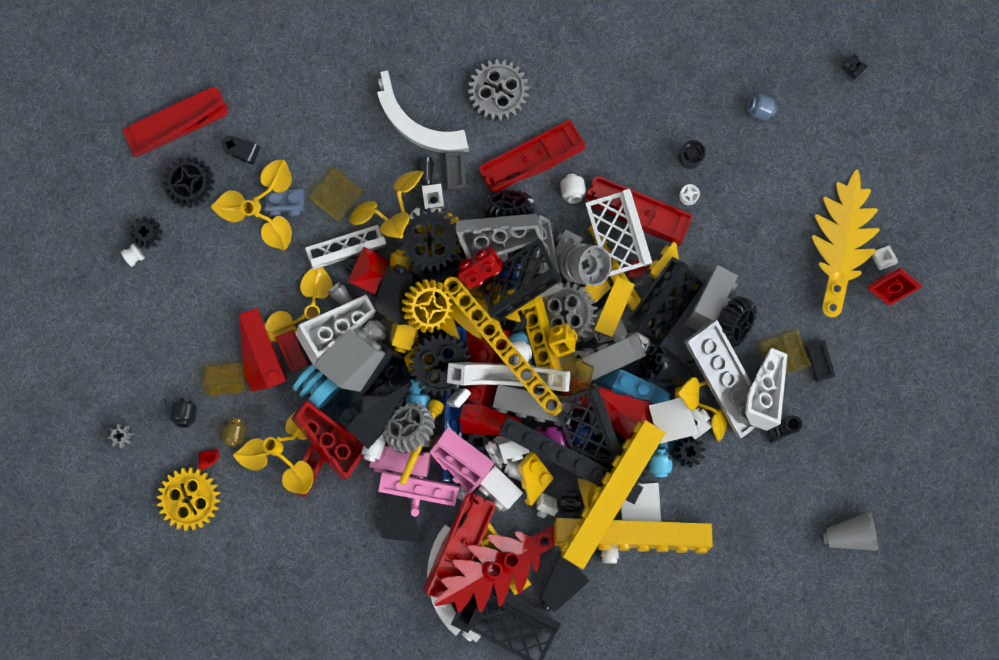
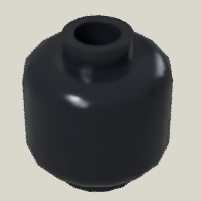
M180 398L179 401L172 404L171 421L177 427H190V425L195 423L197 406L188 398Z

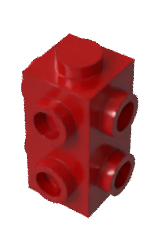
M491 246L486 249L483 248L471 259H465L460 263L458 278L469 289L480 286L484 283L485 279L490 276H496L501 271L502 259Z

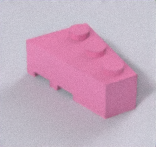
M449 428L443 432L430 450V454L444 470L448 469L454 476V482L462 485L465 489V494L472 493L486 478L494 465L492 460Z
M384 446L380 460L370 462V467L374 468V472L382 473V471L390 470L395 474L402 475L411 453L407 451L402 453L390 446ZM420 451L411 472L412 477L423 479L424 476H428L431 461L430 453Z

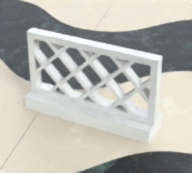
M630 189L586 203L598 246L603 247L606 239L615 243L616 245L609 255L611 258L622 262L619 269L611 271L609 276L652 264ZM620 197L622 206L619 211L609 207L612 199ZM599 204L605 207L600 217L592 213L591 206ZM607 209L617 214L612 223L602 219ZM619 215L627 219V225L624 230L614 225ZM600 221L610 225L606 235L597 230ZM612 227L622 232L618 242L607 237ZM624 234L631 236L633 239L630 248L620 244ZM600 236L604 237L602 243L600 240ZM618 245L628 250L623 260L613 255ZM630 252L638 256V264L631 265L625 262Z

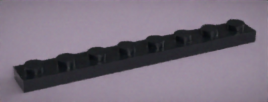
M506 416L498 431L499 435L599 487H602L604 484L602 479L605 474L611 472L610 469ZM635 483L626 501L635 505L643 487Z

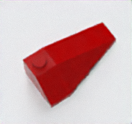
M598 386L613 429L626 440L628 438L631 439L634 432L632 430L638 421L641 422L643 419L654 425L649 405L654 403L645 399L638 400L627 394L625 396L614 393L613 390ZM588 394L579 397V400L587 406L590 400Z

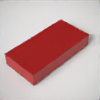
M294 329L275 337L290 372L308 365Z

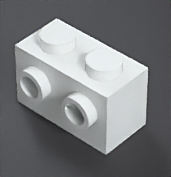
M496 466L490 469L486 478L477 486L479 493L484 497L488 496L495 504V508L503 512L508 510L523 494Z

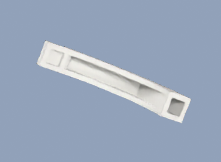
M388 71L380 72L382 78L378 79L380 89L384 91L377 92L387 118L399 133L412 143L431 151L440 153L469 152L464 130L454 132L435 131L425 128L410 119L400 108L394 97Z
M448 363L447 383L457 385L491 384L524 386L509 367L503 363ZM531 366L550 390L569 391L570 371ZM524 372L522 376L523 380L530 379L532 376V372Z
M447 524L439 532L430 552L427 578L441 544L451 529ZM430 596L434 605L437 598ZM451 603L440 606L434 605L442 622L456 636L460 629L450 625L456 613L454 606ZM463 631L462 633L470 642L472 640L477 642L481 637L472 631H469V633Z

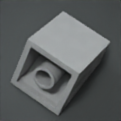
M349 329L314 366L340 388L360 392L386 353L380 349V344L373 340H368L366 338L368 335L363 331Z

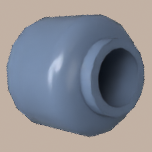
M756 94L749 99L747 110L751 117L767 121L776 114L777 106L772 97Z

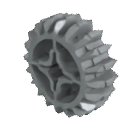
M407 402L405 406L400 404L398 410L394 409L392 419H388L383 427L385 429L383 433L387 444L396 451L402 453L405 451L411 453L412 449L418 451V447L420 445L424 446V442L430 441L429 436L433 435L432 429L435 428L433 423L434 417L429 409L425 408L422 404L418 405L416 402L412 405Z

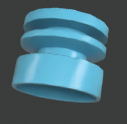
M314 365L309 366L303 371L292 388L295 392L303 388L299 394L300 397L310 393L311 396L308 402L319 410L341 389Z

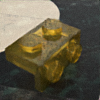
M243 362L205 366L204 386L209 396H219L221 394L246 392Z

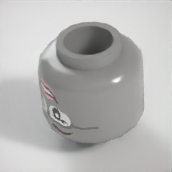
M369 320L360 329L368 335L366 338L370 341L376 342L378 339L384 341L387 338V329L378 320Z

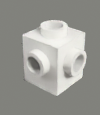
M700 408L692 411L694 419L698 422L696 424L698 434L693 435L694 439H697L712 427L709 421L710 416L704 409L700 410Z

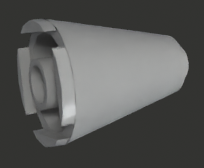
M866 512L826 528L827 532L823 533L824 542L829 544L830 548L879 550L878 545H876L877 536L872 512Z

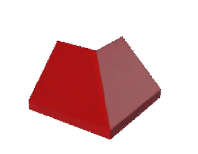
M363 246L347 282L375 295L384 276L386 266L389 265L390 261Z
M899 267L875 279L867 287L868 290L890 306L922 288V285Z

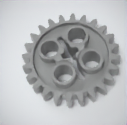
M496 59L494 65L489 60L488 67L481 64V71L475 69L477 76L471 75V79L474 82L468 83L469 87L473 88L468 90V94L473 95L469 98L470 102L475 101L473 108L479 107L478 114L484 111V118L491 115L492 121L495 119V116H498L499 121L502 120V116L509 120L510 113L515 117V110L522 111L520 104L526 105V101L523 98H529V94L525 93L529 91V86H524L528 83V79H522L525 73H518L519 66L513 69V62L507 66L506 60L499 64L498 59ZM496 74L500 78L497 81H491L489 77ZM512 82L516 84L517 87L513 90H510L506 87V85ZM502 87V92L495 93V88ZM483 91H489L491 93V96L488 98H483L481 96V93ZM505 99L508 101V104L502 107L498 105V101Z
M561 282L562 290L542 297L550 328L557 326L559 320L562 321V324L568 323L570 328L574 329L577 334L576 342H581V337H588L586 331H593L589 326L596 325L592 318L598 317V315L593 314V311L598 308L592 306L595 299H589L591 293H585V287L580 288V284L575 283L573 285L572 282H567V284ZM573 298L577 299L575 307L572 305ZM556 301L559 302V308L557 310H555L554 307ZM577 316L580 319L578 326L575 325V318Z

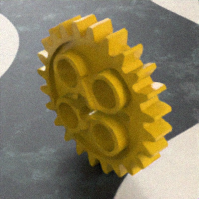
M182 468L181 474L176 470L174 471L175 477L172 475L167 476L169 482L162 481L165 488L158 489L163 493L157 496L158 499L162 500L157 506H163V510L159 513H166L164 521L171 519L170 526L177 523V529H181L184 525V530L188 531L191 525L192 530H196L197 524L200 528H203V521L210 523L209 516L216 517L213 510L220 509L215 505L221 502L220 499H216V496L221 494V492H215L214 490L218 487V484L212 485L211 483L214 478L207 479L208 473L206 472L201 475L200 469L194 473V468H189L187 473L186 468ZM192 481H195L198 485L196 491L190 489ZM175 489L180 492L178 500L172 497V492ZM187 495L193 498L190 502H185ZM200 498L206 501V506L203 509L198 506ZM182 507L188 509L187 517L181 515L180 510ZM193 508L197 511V515L194 514Z

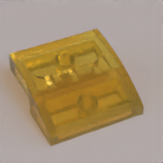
M333 168L323 183H320L310 199L339 222L363 194L364 190L337 168Z
M798 330L758 343L764 359L771 348L788 354L786 374L811 366Z

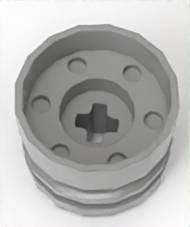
M581 243L567 246L562 252L559 261L560 272L568 282L589 286L601 285L606 281L612 266L611 257L603 247Z

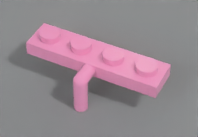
M382 471L378 492L412 498V516H418L420 500L451 506L456 504L459 490L458 485L409 476L405 485H401L399 483L401 474Z

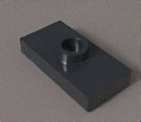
M825 340L805 345L815 381L819 382L836 377Z

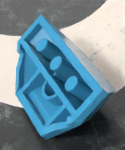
M619 368L594 379L599 387L613 390L614 393L620 395H631L632 398L638 400H649L654 404L669 401L672 395L657 385Z

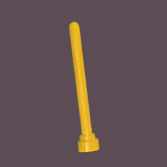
M430 400L427 406L434 419L442 413L444 405L437 400ZM420 445L418 451L412 450L399 479L401 485L407 483L423 446Z

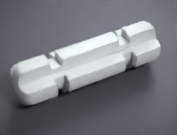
M489 441L485 448L495 466L503 470L507 464H504L501 451L496 443Z

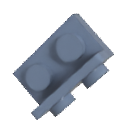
M304 189L286 190L281 193L271 190L266 194V207H264V211L270 217L281 216V213H288V216H300V213H305Z

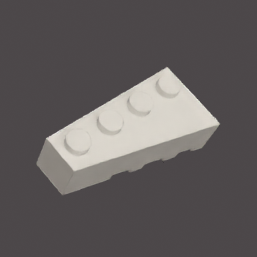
M364 295L298 325L296 336L314 365L349 329L354 331L360 330L369 320H372L376 310L367 295Z

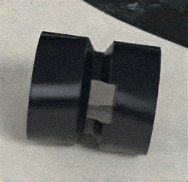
M689 140L684 143L678 155L680 164L687 169L698 167L705 158V146L698 140Z

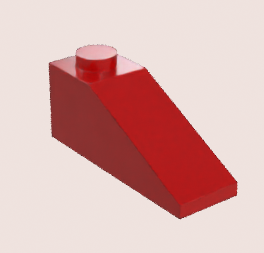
M463 404L460 416L462 433L501 436L498 434V431L506 416L522 423V420L484 405Z

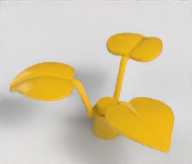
M283 159L275 160L263 169L261 183L269 188L254 199L245 201L241 193L230 190L223 193L211 205V208L220 217L230 222H239L245 218V215H255L267 220L269 223L264 224L261 229L263 241L267 245L283 251L288 248L291 241V226L282 216H276L271 220L269 217L260 214L261 204L259 199L268 194L272 189L277 193H281L290 187L292 178L286 161Z
M411 171L405 173L394 183L393 188L397 191L401 213L395 214L391 219H388L375 209L377 207L376 202L367 201L360 204L352 212L348 221L353 225H360L367 222L373 214H378L385 220L380 227L381 233L389 237L402 239L405 228L409 224L410 216L405 212L401 193H406L414 188L424 172Z
M323 267L315 270L311 268L301 281L300 289L305 297H312V304L306 307L304 315L292 321V316L288 312L277 311L268 318L265 326L272 341L277 342L276 336L293 329L296 334L297 329L294 325L303 319L311 320L320 316V309L315 305L316 297L318 299L328 297L330 295L328 291L333 287L332 280Z
M692 377L683 386L676 387L675 398H682L689 410L693 411L699 406L714 413L712 429L717 441L720 442L726 432L727 418L721 408L717 411L715 408L699 403L700 386L707 385V382L699 383L697 378Z
M295 412L289 417L285 425L286 432L292 436L277 437V439L268 437L264 441L255 438L248 441L240 450L233 454L242 466L253 471L260 470L267 465L268 459L266 455L278 456L290 466V469H287L282 477V483L288 491L306 494L312 486L313 470L311 466L304 461H298L293 465L281 454L283 451L281 441L293 440L295 437L301 440L307 439L291 420Z

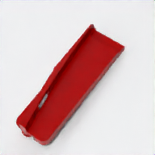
M211 87L129 125V127L123 129V132L133 153L132 156L135 158L226 117L228 115V105L224 103L219 89ZM206 116H209L207 119H205V120L202 121L201 123L197 124V122H199L200 120H202V119L205 118Z
M571 119L481 165L480 173L489 191L499 192V190H503L520 180L540 174L585 150V142ZM520 173V175H518V176H516V177H513V178H510V179H507V178H506V177H509V176H511V175Z
M597 176L593 179L588 190L585 203L623 192L629 188ZM630 189L643 232L670 243L674 242L677 246H680L693 215ZM620 197L612 199L609 204L618 211L622 206ZM599 204L591 206L602 212L605 208ZM607 209L605 212L614 217H616L617 215L615 212ZM619 215L617 219L627 224V219Z
M474 493L465 495L455 521L441 544L423 587L424 593L438 598L448 589L441 582L442 578L465 576L452 561L474 560L475 555L468 549V545L480 546L495 510V504L492 501ZM465 514H467V517L465 518L461 527H459V524L462 521L463 517L465 516Z

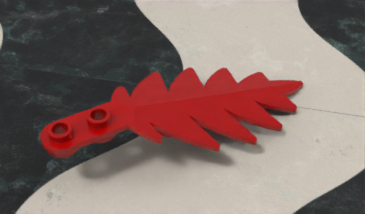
M554 524L532 537L516 531L515 535L520 541L500 535H487V538L501 552L487 547L468 545V549L483 564L470 560H453L452 563L465 576L442 578L441 582L448 589L437 598L434 605L440 606L455 601L457 611L460 612L474 593L478 611L482 612L490 597L494 583L498 605L502 606L509 590L512 572L517 593L521 594L528 578L531 562L534 570L537 571L540 564V554L554 547ZM542 537H546L548 539V542L546 544L541 543Z

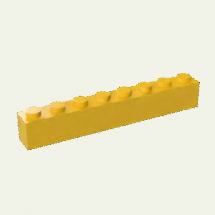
M642 419L641 422L638 421L632 430L634 432L631 439L628 438L623 444L622 448L624 451L614 459L612 463L613 469L603 477L602 483L604 484L600 490L597 489L591 498L593 500L590 507L586 506L583 510L581 522L574 525L571 531L572 537L569 541L566 540L560 549L563 558L581 569L585 568L666 433L646 420Z
M557 518L554 522V546L561 548L566 540L569 541L573 535L571 531L576 523L579 524L582 519ZM613 520L597 547L599 550H610V547L618 548L619 551L637 548V551L646 552L649 549H657V552L676 550L677 553L695 550V553L703 554L713 547L712 524Z

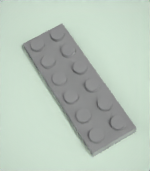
M712 320L684 342L737 438H742L756 428L750 425L745 413L747 395L752 383L730 342L727 340L725 333L722 332L718 320Z

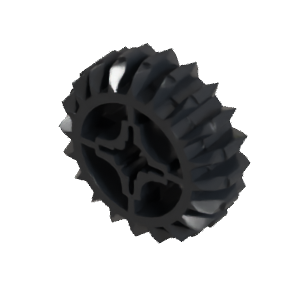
M186 157L184 162L182 158H179V164L174 161L172 162L173 169L167 167L170 173L164 174V177L168 179L163 181V185L168 186L164 189V192L169 193L167 197L173 199L174 204L179 203L181 207L187 204L188 208H192L193 202L196 207H199L198 200L205 203L206 200L203 197L205 195L208 198L211 197L207 191H214V188L209 186V184L215 183L214 179H209L214 174L213 172H208L210 167L208 165L204 166L205 162L203 160L198 162V159L194 157L191 161L190 157ZM187 168L198 169L201 175H190ZM181 172V178L175 184L176 176ZM188 178L192 180L190 187L185 184ZM203 181L201 189L196 192V186ZM187 189L190 196H181L176 190Z
M514 189L492 192V195H487L483 203V213L486 218L534 214L535 209L534 200L526 192L522 193L521 190L514 191Z
M733 297L724 306L723 311L720 312V317L717 319L722 332L725 333L727 340L733 348L739 346L748 337L756 319V305L746 297Z

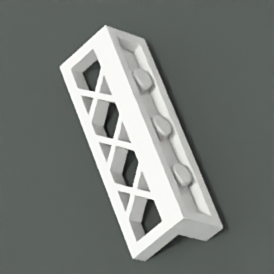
M378 225L306 247L305 250L311 268L315 270L349 259L352 256H359L363 246L374 251L385 247L386 242L384 236L382 237ZM377 232V239L365 240L367 233ZM353 237L361 241L360 244L350 247L346 245L349 239ZM337 243L343 246L339 251L333 253L328 251L331 244ZM319 249L325 253L323 256L313 259L311 251Z

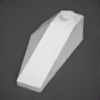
M773 348L769 349L747 395L745 413L750 425L766 431L780 425L788 354Z

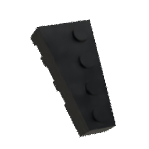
M378 339L376 342L381 345L380 349L386 354L362 390L359 392L342 388L334 401L343 410H346L349 405L386 383L394 375L400 374L402 372L400 369L406 363L404 357L407 353L395 351V347L391 343Z

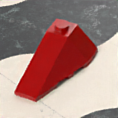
M258 307L239 314L244 376L251 392L268 389L285 382L287 375Z

